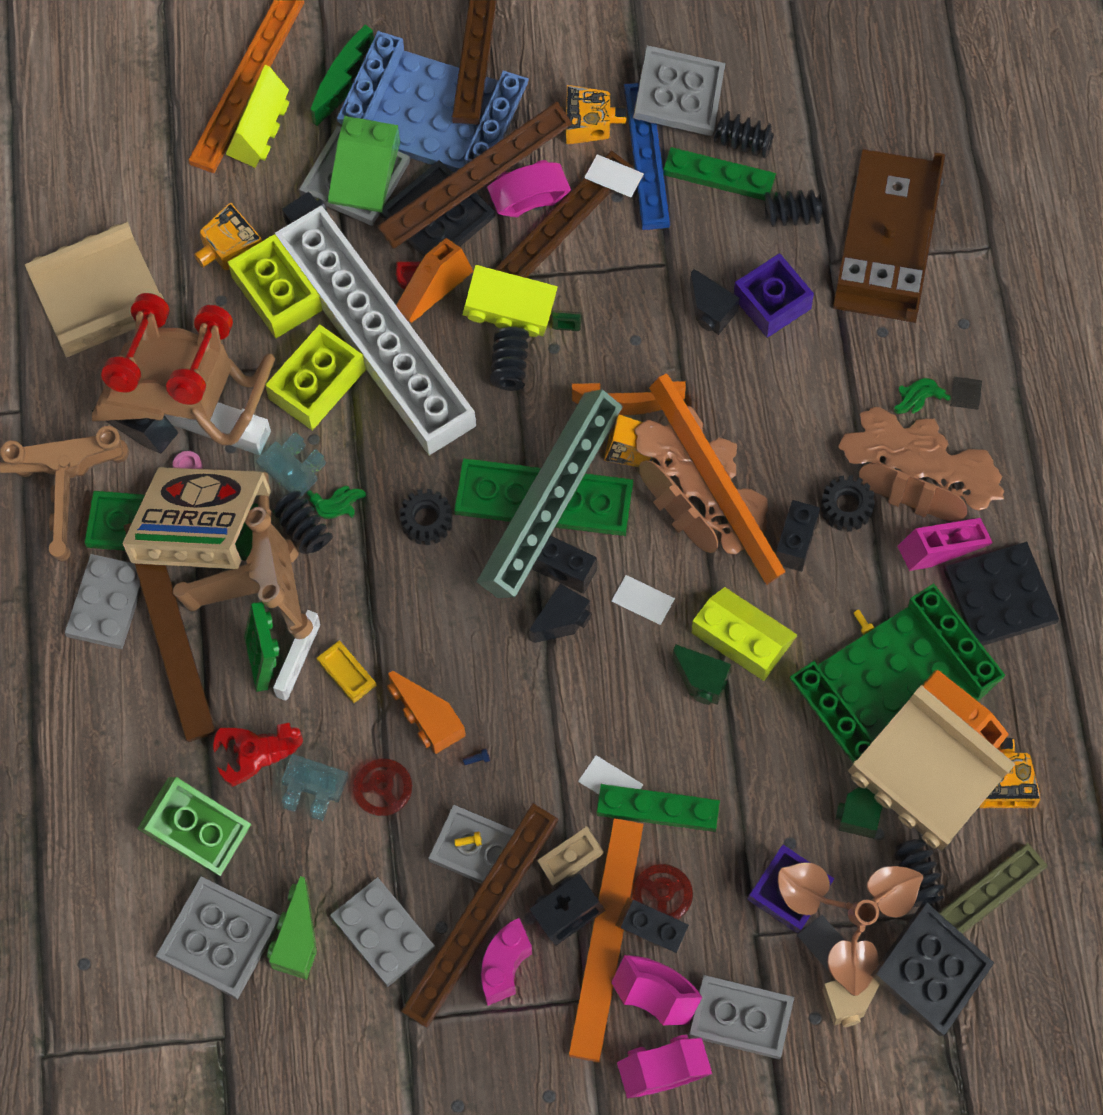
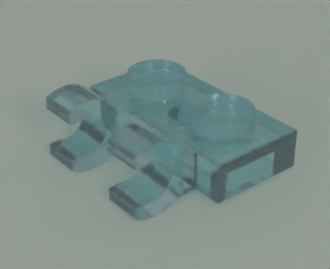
M294 432L282 446L275 441L256 462L259 467L290 493L300 491L299 498H301L318 480L314 473L321 470L327 462L324 460V456L316 449L303 463L296 459L294 455L299 454L306 447V444L303 442L304 439Z
M292 754L281 780L282 785L288 786L282 803H284L283 808L295 812L299 804L301 792L303 791L316 796L310 810L312 813L311 817L323 821L327 813L329 801L339 802L349 777L348 772Z

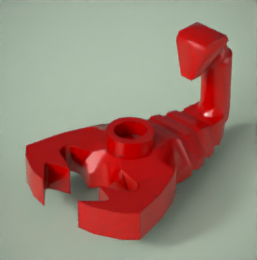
M290 723L277 725V734L257 735L250 730L241 728H219L214 738L213 750L215 753L220 745H223L227 752L229 741L235 740L234 753L238 754L236 762L240 770L235 772L229 763L226 771L217 767L222 779L229 786L234 787L256 775L262 767L270 766L281 759L287 758L288 755H292L302 745L303 737L300 729L291 727Z

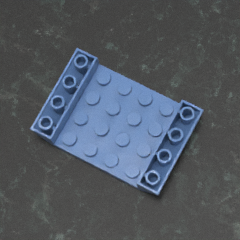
M378 31L340 110L337 121L343 124L344 116L398 125L400 136L399 152L430 165L440 160L452 172H456L504 138L529 82V78L504 70L499 80L486 77L480 124L453 123L452 114L459 68L404 51L402 38Z

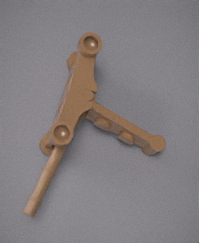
M112 426L100 428L96 436L26 447H23L17 441H8L1 448L0 454L5 462H0V473H16L21 477H28L33 473L55 475V485L51 486V502H54V513H51L49 518L50 531H53V541L49 545V552L56 560L66 561L71 554L67 546L70 478L76 475L84 476L94 465L110 460L120 463L128 458V445L121 440L119 432Z
M263 472L269 485V488L271 489L269 484V475L268 473ZM258 495V507L251 509L245 520L246 525L253 531L252 550L246 559L247 564L240 566L238 569H231L188 584L180 582L173 588V594L189 611H196L202 605L258 593L259 599L268 608L280 607L290 634L296 639H304L312 632L313 624L300 611L292 569V562L297 559L299 550L291 540L284 539L271 524L269 496Z

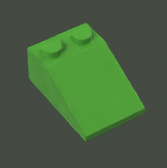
M344 116L337 143L328 203L382 213L400 146L398 125Z
M168 777L137 829L165 847L221 876L250 828L251 823L181 779Z

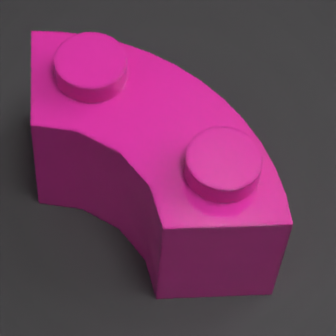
M540 160L533 165L525 166L512 172H503L487 187L497 213L515 218L537 207L554 206L571 191L561 164L548 163L546 160Z
M520 918L507 924L495 935L484 955L481 976L487 1006L516 994L514 984L516 970L524 959L532 955V946Z
M624 955L611 982L624 1005H633L648 1011L663 1026L689 1024L702 999L698 990L681 974L662 963L639 956Z
M681 1035L670 1039L671 1044L646 1051L645 1047H640L628 1051V1057L617 1062L627 1099L663 1092L711 1075L712 1071L702 1038L689 1039L688 1035Z

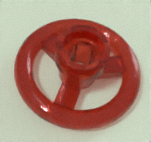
M385 758L375 759L366 763L356 774L353 782V794L356 802L364 811L376 816L392 815L400 811L408 803L412 794V779L407 769L397 761ZM381 767L388 768L387 771H375L371 775L369 783H363L365 776L372 770ZM396 773L401 776L404 785L403 793L398 801L392 794L394 787L393 778ZM381 782L387 783L384 789H379L377 785ZM363 793H375L376 795L383 796L389 806H374L364 798Z
M657 864L648 867L639 874L633 885V900L644 904L641 896L643 887L651 892L652 897L658 902L657 910L664 914H667V902L674 897L676 892L683 889L684 898L682 904L677 910L667 914L675 919H680L686 914L693 900V888L689 878L684 872L672 865ZM658 873H667L678 880L673 882L670 878L658 877L651 881L648 878ZM664 888L668 891V894L660 896L657 891Z

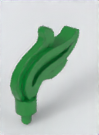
M923 378L909 387L899 386V393L905 398L899 405L894 407V412L896 414H904L911 410L912 413H916L923 408L927 397L934 396L939 400L943 398L949 401L951 396L946 394V390L939 387L933 379Z
M349 486L336 490L330 499H323L318 493L314 494L311 490L307 491V495L310 497L309 501L316 507L318 515L324 519H333L344 514H348L351 518L354 517L355 510L351 504L357 499L366 496L364 490H350Z

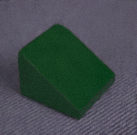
M559 310L552 312L553 329L580 331L582 312Z

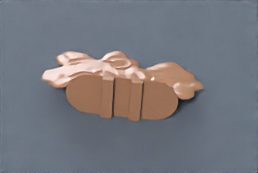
M687 406L703 432V422L695 410ZM648 419L635 429V433L638 436L636 440L637 451L642 455L654 457L660 462V466L651 461L641 462L639 465L640 476L647 488L656 497L653 503L660 511L665 508L675 520L672 526L679 533L683 530L700 549L713 553L718 548V539L713 530L715 529L721 532L720 541L723 549L728 554L737 555L740 551L744 550L745 548L729 522L727 524H718L717 520L711 521L716 516L725 515L670 422L668 421V425L664 426ZM723 438L709 442L730 479L735 477L736 464L733 458L737 453V444ZM671 458L672 463L667 467L665 461ZM676 475L679 478L683 492L669 476ZM737 489L764 534L767 531V519L765 516L768 511L767 498L752 489ZM697 496L701 499L706 509L705 517L699 513L688 498ZM710 507L714 508L713 514H709ZM730 528L731 531L726 534L723 529Z
M873 407L869 411L860 413L861 425L865 431L845 433L838 446L840 450L844 451L849 463L862 464L871 462L862 466L859 471V478L863 479L862 483L864 485L866 483L870 485L871 491L873 490V492L889 498L888 503L897 507L902 503L915 508V514L922 517L930 514L947 521L964 519L967 515V506L960 496H963L966 503L972 509L978 511L987 509L992 500L1004 499V490L999 486L1002 476L999 469L994 466L987 450L968 449L956 455L948 454L946 452L948 442L944 435L938 433L939 426L935 418L915 420L910 428L904 429L897 420L896 415L880 407ZM881 456L886 458L884 464L880 462ZM929 477L931 479H934L939 484V486L931 484L919 478ZM942 479L948 482L945 486L941 483ZM955 482H962L964 484V487L957 491L954 488L951 491L948 490L950 485ZM966 490L971 491L969 495H965L963 492Z

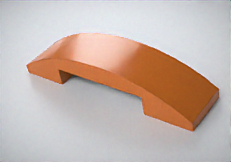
M686 381L673 382L681 397L685 399ZM600 383L572 384V401L578 404L584 393L600 390ZM652 392L608 393L623 406L619 415H639L662 410Z

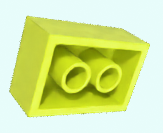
M275 234L228 261L232 279L275 338L280 337L323 311L319 293Z
M319 324L266 383L268 398L313 431L366 371L364 356Z

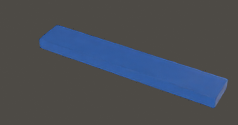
M639 83L624 84L634 169L644 173L637 186L642 230L670 228L657 124L633 118Z

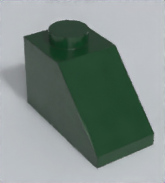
M675 644L673 661L689 694L702 704L710 705L713 703L718 705L730 675L731 664Z
M858 787L847 794L845 803L839 802L835 820L841 821L839 831L874 839L878 829L882 805L874 798L875 794L867 787L865 789Z

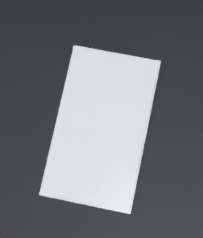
M597 154L584 178L632 197L644 173Z
M625 575L612 602L661 625L675 598Z
M597 755L578 781L597 794L600 793L601 784L641 789L643 786L642 783Z

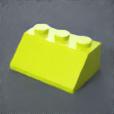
M264 65L226 152V155L256 168L260 159L266 160L271 148L270 145H267L269 137L275 138L280 127V123L276 122L278 115L284 116L290 101L286 100L289 89L267 65Z
M475 265L462 315L467 316L473 322L482 323L486 321L493 323L500 329L506 327L523 328L529 332L531 337L544 336L558 286Z
M726 587L709 598L692 621L691 633L763 681H765L797 637L796 633Z

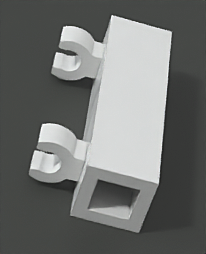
M218 402L211 417V422L222 433L229 434L245 409L239 410ZM165 414L172 425L210 438L196 420ZM253 415L239 441L231 446L260 455L271 432L268 419Z

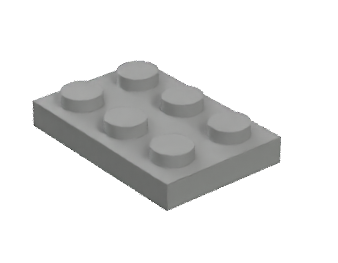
M90 554L65 630L67 637L123 649L142 590L134 563Z
M453 805L429 856V862L482 884L515 830ZM480 831L482 845L476 846L473 843L455 846L454 839L474 836V832Z
M378 877L330 915L331 919L387 987L435 949V945Z
M703 975L699 992L702 999L694 1013L689 1037L702 1038L703 1041L780 1060L794 997Z

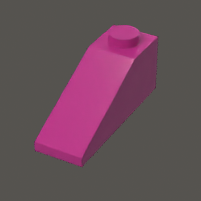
M981 518L916 528L897 547L909 571L936 566L987 547L993 542Z

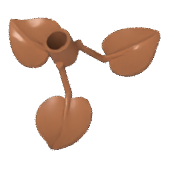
M799 863L781 868L778 872L779 891L784 902L794 912L801 915L815 914L820 906V902L848 910V918L851 923L857 926V930L853 934L851 942L842 940L833 945L828 954L827 964L833 978L851 995L857 996L861 994L873 979L871 974L878 966V953L873 943L870 941L857 942L858 937L865 931L866 925H871L877 921L879 911L885 916L894 918L907 914L916 902L923 875L915 870L900 866L880 868L873 872L867 881V890L874 898L856 901L851 904L850 902L845 903L823 897L829 890L830 882L827 873L820 866L813 863Z

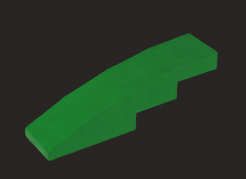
M366 24L345 45L331 64L319 86L311 106L312 120L316 126L327 118L348 96L353 85L352 79L357 76L363 64V56L369 51L374 40L373 30Z

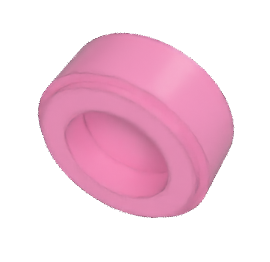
M183 451L174 458L173 468L202 469V463L196 453Z

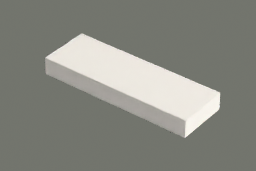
M307 610L305 615L313 624L312 632L304 639H294L273 687L276 698L285 701L290 696L321 625L317 613Z

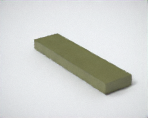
M1026 843L938 913L959 932L964 934L1043 872L1048 865L1030 844Z

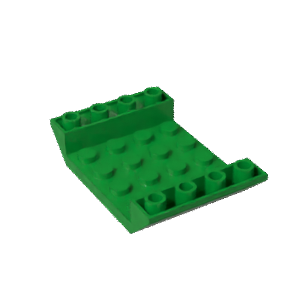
M933 583L911 597L908 607L819 665L815 661L811 662L791 675L790 680L851 762L854 763L935 670H939L977 701L1005 677V674Z

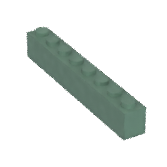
M603 389L583 394L476 581L495 597H516L623 406Z

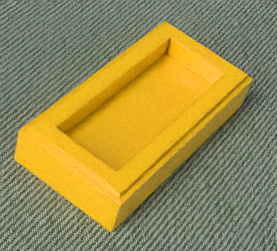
M340 640L317 657L319 664L353 703L377 686L374 679Z

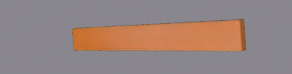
M273 0L189 158L190 165L215 173L230 145L264 65L271 67L304 5V0Z
M667 373L658 377L649 389L764 582L768 585L783 575L785 569Z
M615 818L613 821L599 894V902L606 911L597 916L594 921L569 1051V1057L600 1063L614 988L611 982L617 972L624 929L616 926V923L627 898L631 897L644 827L643 823Z

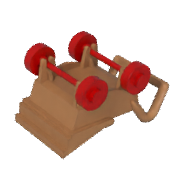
M152 293L138 295L130 310L133 319L136 321L134 339L124 344L117 357H111L106 361L101 371V377L105 386L92 413V421L143 418L162 420L164 415L167 414L196 420L210 438L221 445L237 443L252 420L275 362L274 355L266 354L254 375L246 376L228 358L224 345L220 341L229 335L233 326V319L225 309L216 305L201 307L194 319V326L199 333L197 335L181 328H160L165 324L169 316L168 304L164 299ZM230 375L239 385L253 388L244 412L240 415L229 434H224L211 422V417Z

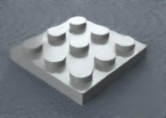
M647 45L633 118L712 136L717 117L725 63Z
M337 125L300 187V195L302 196L309 191L315 199L320 198L325 206L373 226L379 216V212L328 203L337 143L341 127ZM399 151L384 205L410 163V156Z
M201 876L158 951L156 958L238 1000L276 931L281 915Z

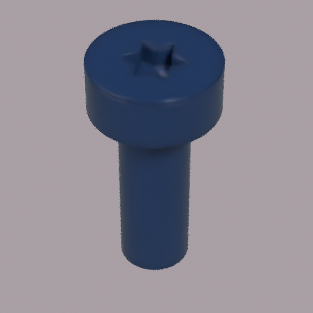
M487 748L482 749V753L463 758L464 765L482 760L485 763L489 762L490 757Z

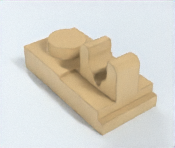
M586 826L537 861L551 884L556 887L563 880L574 875L603 855L604 851L589 827Z

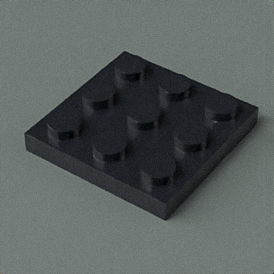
M438 160L384 205L382 213L379 212V215L386 221L452 175L453 172ZM473 193L406 241L423 256L445 238L461 247L495 218L496 213L476 193Z
M1028 542L945 566L944 572L964 622L982 646L1057 624L1059 621Z
M923 903L871 976L938 1036H943L985 978L994 962L928 903Z

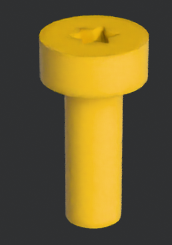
M856 610L853 613L862 627L861 632L863 635L874 629L872 623L868 624L860 610Z
M480 831L474 832V836L454 839L456 847L473 843L476 846L482 845Z

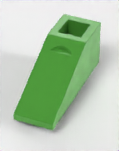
M300 876L298 883H293L288 894L290 905L287 913L282 912L279 918L277 929L280 930L277 941L271 942L267 958L270 959L269 963L272 969L307 980L317 953L308 885L305 877Z

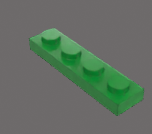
M673 147L670 148L663 170L664 176L764 200L765 192H769L771 195L776 179V173Z
M601 784L597 816L716 832L720 800Z

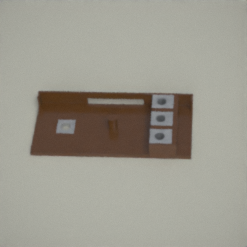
M862 149L833 309L916 323L945 154L935 152L933 161ZM899 184L902 186V190L895 191L892 186Z

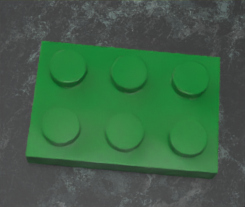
M263 602L251 603L244 636L256 692L268 690L270 679L274 678L273 668H276V657L279 656L278 642L276 638H271L269 630L273 628L270 611L265 612Z

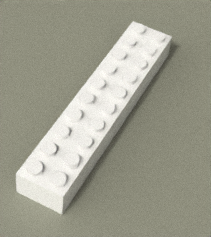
M322 205L275 232V235L319 293L322 309L346 343L363 354L366 370L428 455L433 454L476 427L475 411Z

